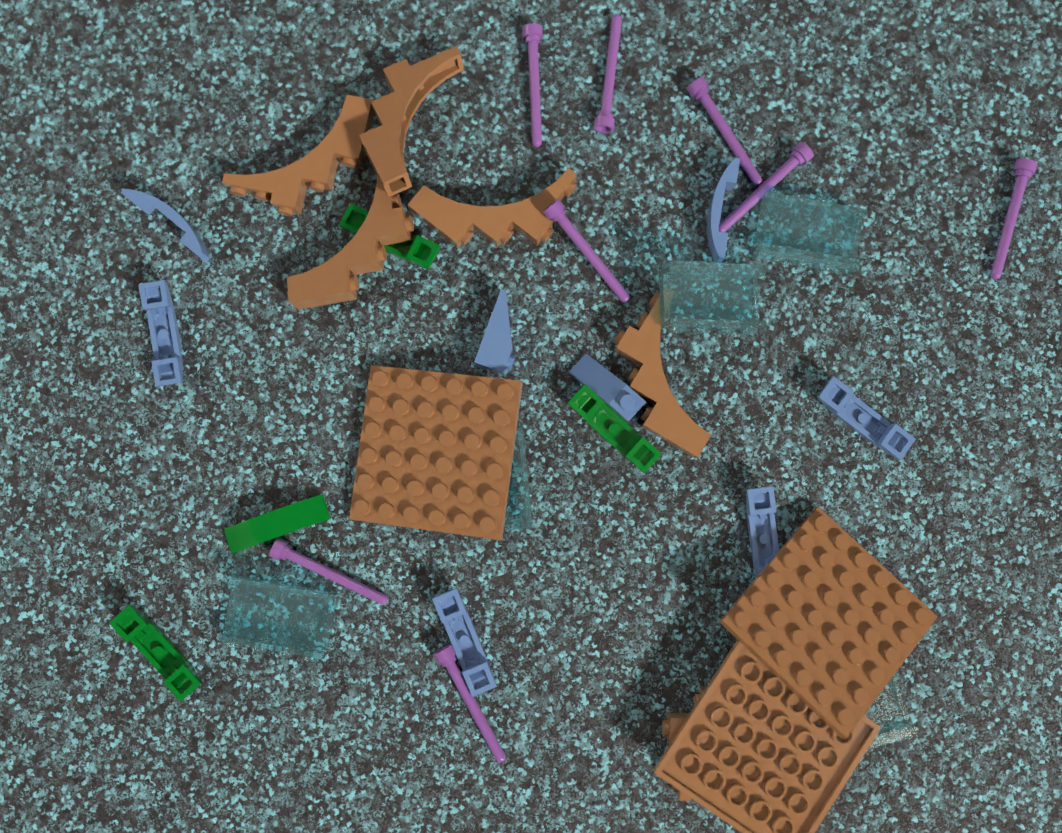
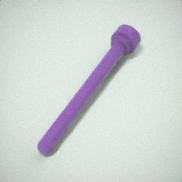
M615 14L612 17L601 112L598 113L594 120V130L600 133H611L614 131L615 119L611 113L622 23V17L619 14Z
M532 23L522 27V38L525 40V44L528 45L532 144L535 147H539L542 144L538 44L543 35L542 26Z
M704 77L695 80L686 88L692 98L695 97L697 101L700 100L736 158H740V164L755 186H760L763 182L762 177L710 98L707 81Z
M799 142L792 149L790 158L719 224L718 232L725 233L797 165L800 166L810 161L814 157L811 148L804 142Z
M1017 159L1013 172L1017 179L990 276L992 279L996 280L1001 277L1026 183L1035 174L1037 162L1034 160Z
M559 198L543 211L544 215L549 220L552 219L554 223L558 222L620 301L623 303L628 302L630 299L629 294L566 217L563 203Z
M280 537L277 538L270 550L269 556L278 561L280 559L284 561L286 559L291 560L379 604H385L388 600L385 594L292 550V546L288 545L289 542Z
M452 644L439 649L433 654L436 662L441 664L442 667H446L496 761L503 762L506 755L478 703L472 697L467 683L455 663L457 660L455 657L456 652Z

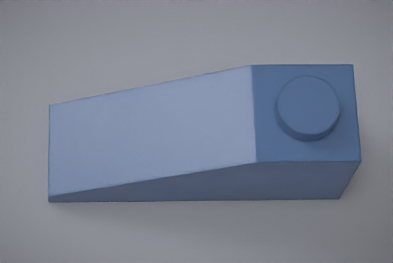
M501 289L474 363L478 367L504 376L506 370H512L516 357L512 355L513 348L506 291Z
M585 354L569 371L570 375L582 385L586 384L626 423L646 403L627 384L588 354Z

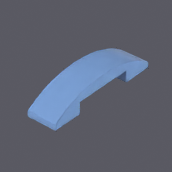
M734 158L728 165L715 187L709 204L707 239L715 264H721L725 259L729 233L718 232L724 193L725 190L732 191L737 183L740 158Z
M123 189L121 191L125 197L148 215L155 208L186 232L179 241L205 262L209 261L210 257L200 235L173 208L158 198L132 189Z
M166 280L138 284L142 309L147 312L155 360L151 361L155 387L183 383L180 334Z
M832 376L817 398L834 415L862 437L896 459L901 460L916 439L896 423L891 424L853 395V390Z
M773 486L746 489L748 532L756 577L779 551L775 521L777 510Z
M455 588L433 597V603L456 652L472 697L497 687L486 654L458 589Z

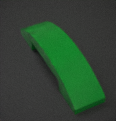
M350 203L339 226L356 235L369 211ZM412 234V241L384 246L389 254L428 270L441 248L438 244L419 235L416 237Z
M586 384L567 403L602 438L643 473H646L662 455L650 442L641 437L611 410Z
M322 494L224 529V533L231 554H235L269 540L330 520L331 517Z
M130 604L109 622L126 643L131 641L166 679L163 683L180 702L202 683L194 668L175 644L158 626L133 605Z

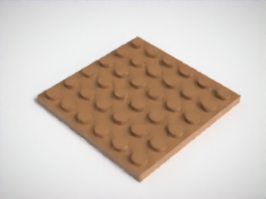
M371 365L349 520L502 540L523 382L521 380Z
M817 507L719 622L841 738H847L938 616L821 508Z
M737 640L658 761L653 772L741 833H815L882 727L866 716H863L848 737L841 738Z

